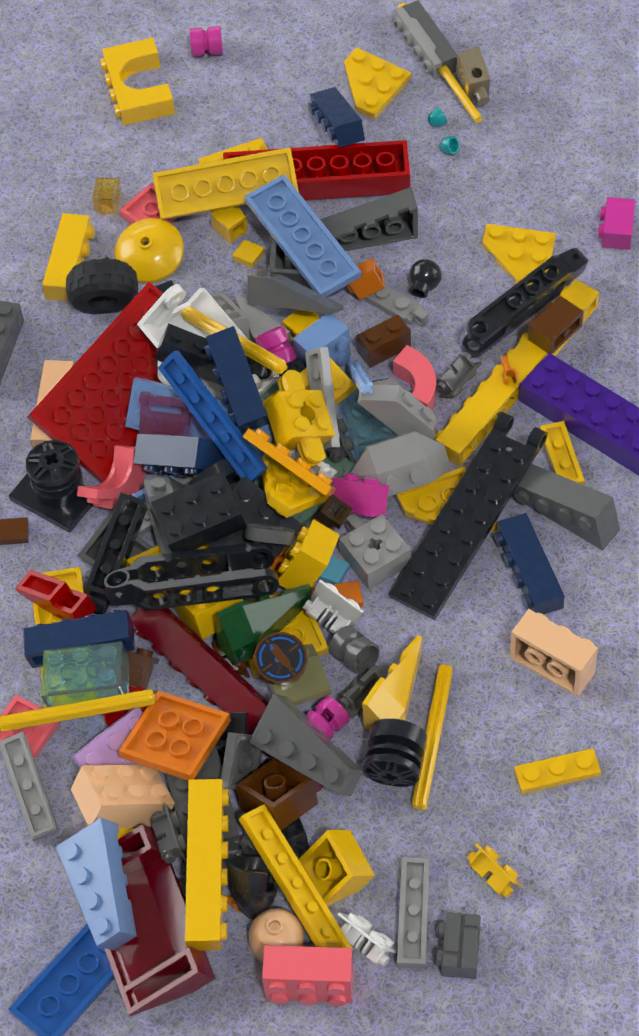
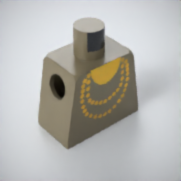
M477 47L458 52L455 76L458 83L471 101L476 100L478 106L486 105L490 101L489 88L491 80L480 48Z

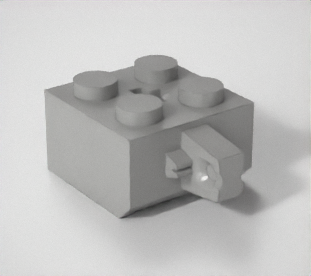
M355 514L347 517L346 527L350 532L339 538L340 553L343 559L350 563L351 569L368 590L406 568L411 560V548L383 514L366 523H363Z

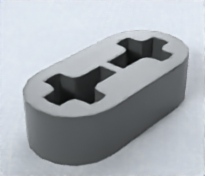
M248 523L245 531L246 539L283 545H292L295 530L290 528Z

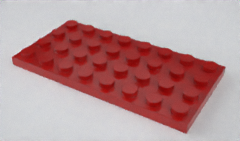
M150 281L27 416L30 421L52 440L64 441L73 446L78 454L80 465L100 483H103L110 474L115 446L135 447L137 434L147 433L125 427L134 378L139 377L162 383L158 378V360L154 359L157 348L137 325L163 294Z

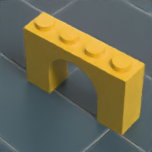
M153 37L102 49L101 68L103 72L107 71L104 77L107 87H112V89H109L111 102H116L117 105H113L116 118H121L123 125L175 114L173 97L168 83L145 89H134L124 84V81L132 74L160 68L158 50Z

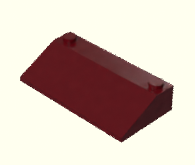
M143 824L118 839L119 846L122 847L123 852L121 861L123 873L127 875L128 885L126 886L128 899L131 900L137 936L116 950L104 948L129 1016L189 995L216 979L206 952L186 947V899L172 863H166L165 860L161 859L157 841L162 838L157 839L154 829Z

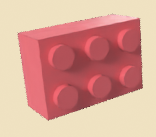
M264 945L262 981L266 1000H270L274 1004L299 1001L303 1005L328 1002L332 1006H344L346 1003H352L354 978L352 948Z

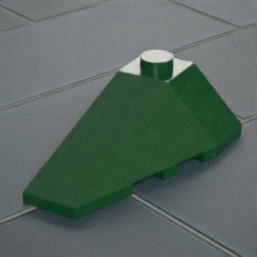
M306 584L287 589L274 598H270L269 595L261 596L259 602L252 604L248 600L242 601L218 612L217 643L230 663L236 665L240 662H247L254 656L257 644L265 636L280 632L304 609L305 603L311 600V586Z

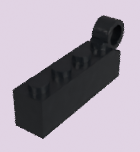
M168 323L160 339L154 359L163 362L173 351H179L197 376L223 386L222 381L217 383L212 368L216 367L214 359L209 361L204 346L209 345L207 339ZM246 356L252 375L256 374L259 379L270 377L272 370Z
M120 493L85 586L87 595L92 596L91 600L97 608L93 612L95 614H105L110 605L105 593V577L115 570L126 567V560L131 555L147 512L146 501ZM115 577V578H114V581H119V580H121L120 577Z

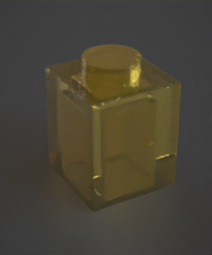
M96 177L92 197L96 213L118 214L122 194L119 178Z

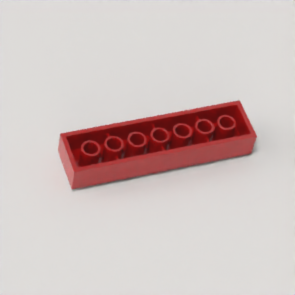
M407 140L355 143L340 148L337 145L291 148L298 191L304 200L390 195L410 188ZM278 149L223 152V160Z

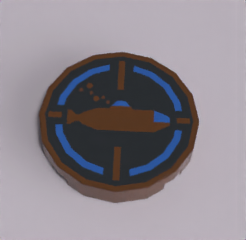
M275 632L265 636L257 644L254 652V666L258 675L264 681L273 685L285 686L296 682L304 674L308 662L307 650L303 642L295 635L286 632Z

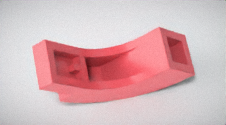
M406 345L393 360V375L407 382L414 389L412 393L414 397L433 410L436 401V376L434 369L423 354Z
M115 446L113 465L107 479L96 486H78L77 496L87 498V502L93 503V506L115 509L120 493L127 495L137 493L147 471H143V466L133 464L136 447Z

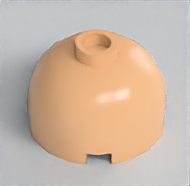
M282 908L268 909L260 913L252 921L248 932L249 948L253 956L263 964L264 945L303 947L305 944L304 929L298 917L291 911Z

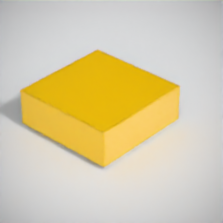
M244 239L233 253L232 258L234 261L253 269L264 255L265 249Z

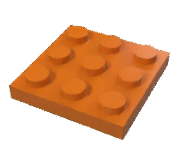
M158 690L155 694V704L146 708L119 749L120 758L187 781L194 780L230 723V714Z

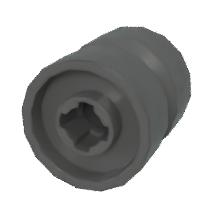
M345 626L339 629L332 637L329 648L334 656L341 661H345V664L358 674L365 673L368 666L372 667L375 665L380 653L379 646L367 637H364L363 634L352 626Z

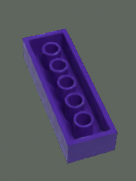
M549 353L520 383L519 401L553 423L564 421L569 433L639 476V407Z

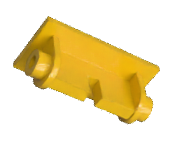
M478 843L475 844L479 851L477 853L473 851L468 855V865L482 878H485L491 871L493 875L486 882L499 896L503 895L507 898L513 893L514 890L511 887L514 884L519 887L522 886L517 880L519 874L510 865L506 864L503 866L497 860L500 855L489 845L483 847Z

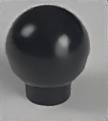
M421 259L411 266L409 272L411 287L409 292L413 296L423 299L427 298L428 293L439 285L442 278L439 265L430 259Z

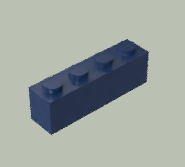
M336 87L310 94L311 102L308 103L311 116H315L317 123L322 125L323 131L328 133L330 140L334 141L339 148L365 141L362 119Z
M232 326L206 336L209 345L204 346L209 361L213 359L215 361L216 367L212 368L217 383L221 381L223 383L224 390L220 392L225 405H231L233 412L228 413L230 419L236 427H239L242 434L246 433L248 428L254 430L270 424L235 327Z
M527 513L497 521V532L494 533V538L499 548L503 547L505 552L503 557L507 568L512 567L514 572L513 581L516 588H521L524 594L522 595V601L525 609H530L535 613H542L543 615L563 609L565 595Z
M113 610L110 613L91 614L83 618L63 619L56 623L36 624L33 627L24 628L25 657L32 668L135 650L134 625L127 610Z

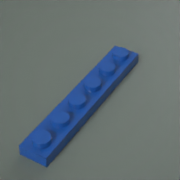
M173 351L158 367L159 371L241 479L246 476L254 483L268 467L243 437V434L181 353Z

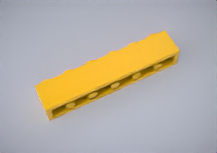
M222 779L189 780L185 943L186 947L199 951L222 950V940H227L228 937L227 923H222V913H228V896L223 895V886H228V868H223V859H228L229 847L228 841L223 842L224 832H229V816L224 815V806H229V789H224Z

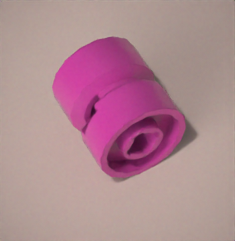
M221 26L208 27L206 31L202 27L190 28L192 57L205 56L206 52L210 55L223 54Z
M284 325L255 337L257 345L285 360L286 364L297 358L292 345L286 344L289 336Z
M325 696L315 706V712L310 711L306 714L310 721L329 737V740L334 737L333 731L339 732L350 721V717L343 706L330 696Z

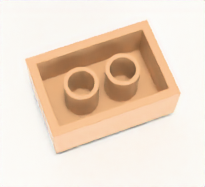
M528 609L511 632L510 658L576 696L581 694L594 676L598 647L590 640L582 639L573 634L567 627L551 622L542 613H535Z
M141 764L82 765L71 788L88 826L99 818H103L117 823L118 828H137L142 824L147 827H153L151 823L152 815L159 811L165 812L164 803H167L171 810L175 804L158 770Z

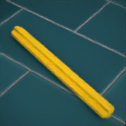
M187 306L185 310H182L183 319L210 335L228 328L191 306ZM238 334L246 356L277 374H282L287 370L288 366L285 360Z
M441 664L438 668L426 729L427 741L424 756L421 757L419 781L415 784L412 799V808L423 811L427 808L452 680L453 667L451 665Z
M152 689L2 715L0 716V730L5 732L151 706L155 704V694Z

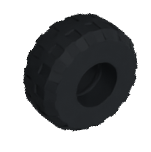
M102 258L81 262L75 265L66 277L68 301L76 310L83 313L95 315L118 313L124 310L138 294L137 273L128 263L117 259Z

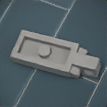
M386 284L385 288L366 297V302L392 317L398 314L404 322L410 323L413 321L421 327H424L429 322V313L423 310L419 303Z

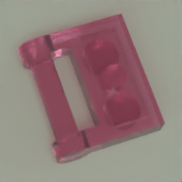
M145 391L140 393L139 434L190 437L191 411L181 398L151 395L150 392ZM151 405L181 408V414L152 411L150 409Z

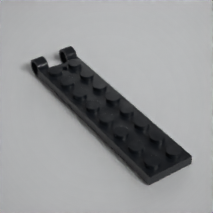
M504 412L499 413L493 429L389 593L390 598L433 620L437 618L538 452L544 446L548 436L546 431L534 427L528 436L526 445L506 436L513 426L514 417ZM510 447L512 451H506V448Z

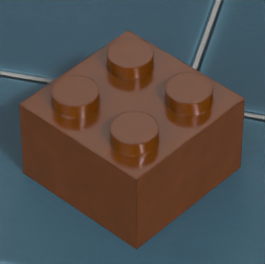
M273 758L236 784L241 810L248 813L265 804L280 831L318 804L315 781L276 758Z

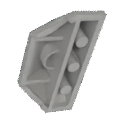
M387 379L372 382L374 390L372 394L367 392L363 395L359 392L357 403L400 436L417 431L433 440L436 439V415L429 407L425 406L395 380Z
M412 431L367 446L350 473L358 474L361 480H364V477L380 479V484L389 485V497L432 483L450 470L451 467L444 444L417 431Z

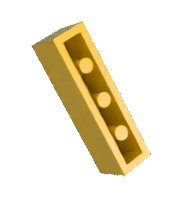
M62 213L42 283L45 299L68 301L66 277L75 265L84 262L85 257H89V241L94 239L95 226L91 224L89 215Z

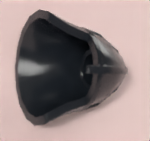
M243 855L232 857L228 860L232 877L233 897L240 911L253 920L273 904L278 891V883H270L271 872L261 856Z

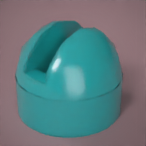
M437 107L429 113L428 122L433 127H441L447 123V118L443 111Z
M456 136L444 137L439 147L444 154H456L459 151V140Z

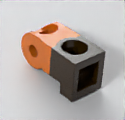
M332 494L314 520L332 531L335 527L339 530L353 508Z

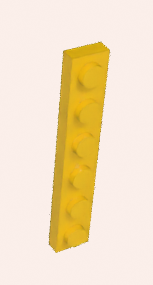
M265 804L242 815L238 820L316 947L352 948Z

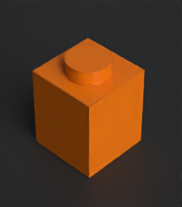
M371 258L356 265L361 271V277L347 285L349 291L355 293L359 300L385 288L384 274L375 260Z

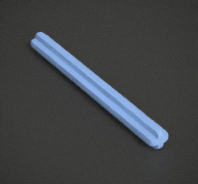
M356 359L354 362L349 360L347 362L349 366L347 370L361 394L365 395L367 392L372 394L374 392L372 388L373 383L359 360Z

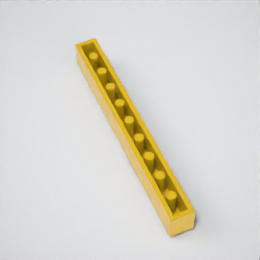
M576 279L569 286H565L560 296L583 310V323L598 307L599 291ZM527 332L522 335L519 344L514 349L511 348L506 355L510 367L518 372L517 383H515L513 377L508 376V383L505 385L503 383V364H497L487 381L484 380L480 383L473 397L470 396L466 399L460 412L453 414L444 430L441 429L436 434L435 441L445 445L448 460L458 467L466 461L490 433L499 413H507L519 399L520 383L548 355V353L528 340ZM569 339L564 344H562L552 355L556 356L557 353L563 348V346L569 341Z

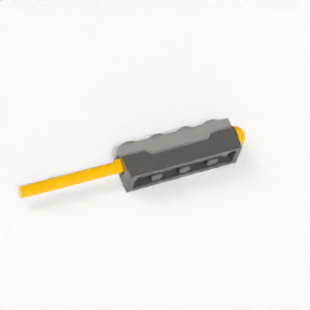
M419 0L409 4H399L395 9L393 24L396 31H401L405 44L412 47L415 58L417 60L420 59L423 63L424 71L427 74L430 73L434 80L444 77L474 122H481L482 116L452 74L456 72L457 53Z

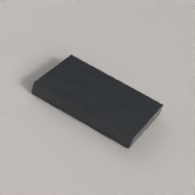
M28 473L8 495L10 501L68 533L75 528L93 506V503L87 502V498L80 496L73 503L64 507L52 508L42 505L35 499L32 493Z

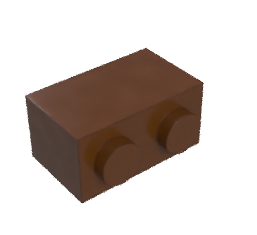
M560 296L554 302H550L538 317L535 316L528 324V340L546 353L553 354L582 327L583 310Z
M398 314L356 335L357 352L369 368L399 354L406 345L411 347V330Z

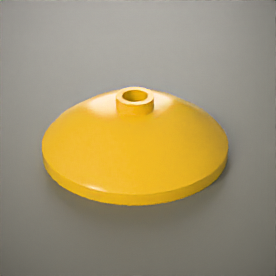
M158 218L142 219L131 224L121 233L115 246V259L128 263L136 271L138 282L148 283L149 281L155 283L166 279L177 270L184 256V242L178 229L168 221ZM149 241V244L143 245L144 242Z

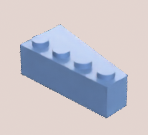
M99 818L56 846L96 945L116 950L135 938L137 934L131 900L127 897L126 886L128 881L127 875L123 873L121 861L123 852L117 838V834H119L118 824Z

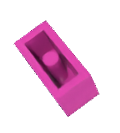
M607 197L606 207L601 206L600 220L604 221V224H599L598 238L603 239L602 247L630 250L635 199Z
M344 473V477H333L332 486L336 488L333 495L353 508L351 513L369 517L379 516L380 514L386 516L389 485L380 484V479L364 477V480H361L359 475L354 473Z

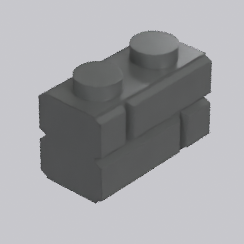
M448 912L446 913V922H440L439 939L444 940L443 949L437 950L436 966L442 967V976L476 979L481 925L480 915H463L462 913Z

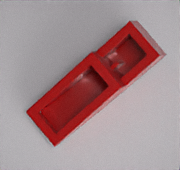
M30 570L15 587L16 591L28 600L61 619L83 618L86 615H91L97 609L87 594L70 589L65 581L34 570Z

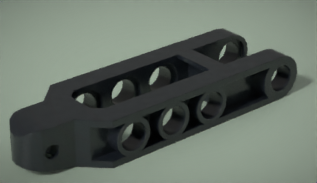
M572 248L559 255L550 257L469 321L467 335L463 338L461 345L462 352H468L472 358L483 355L558 297L565 286H568L584 272L589 260L578 248ZM470 341L479 343L480 348L472 350L468 347L467 343Z
M252 542L141 556L129 567L109 573L104 579L106 597L110 603L114 605L135 604L150 611L271 595L278 590L279 579L277 572L268 569L272 566L275 559L272 546L266 542ZM257 553H267L264 557H255ZM206 559L215 560L211 564L202 563ZM181 562L188 563V565L185 567L176 566L178 563ZM155 565L162 566V568L157 571H153L150 569L152 566ZM115 577H120L121 580H119V581H114V578H115ZM263 580H271L269 584H259ZM212 586L218 587L216 591L206 590L207 588ZM183 590L192 591L190 594L187 595L180 594V592ZM157 593L165 594L162 598L153 597Z

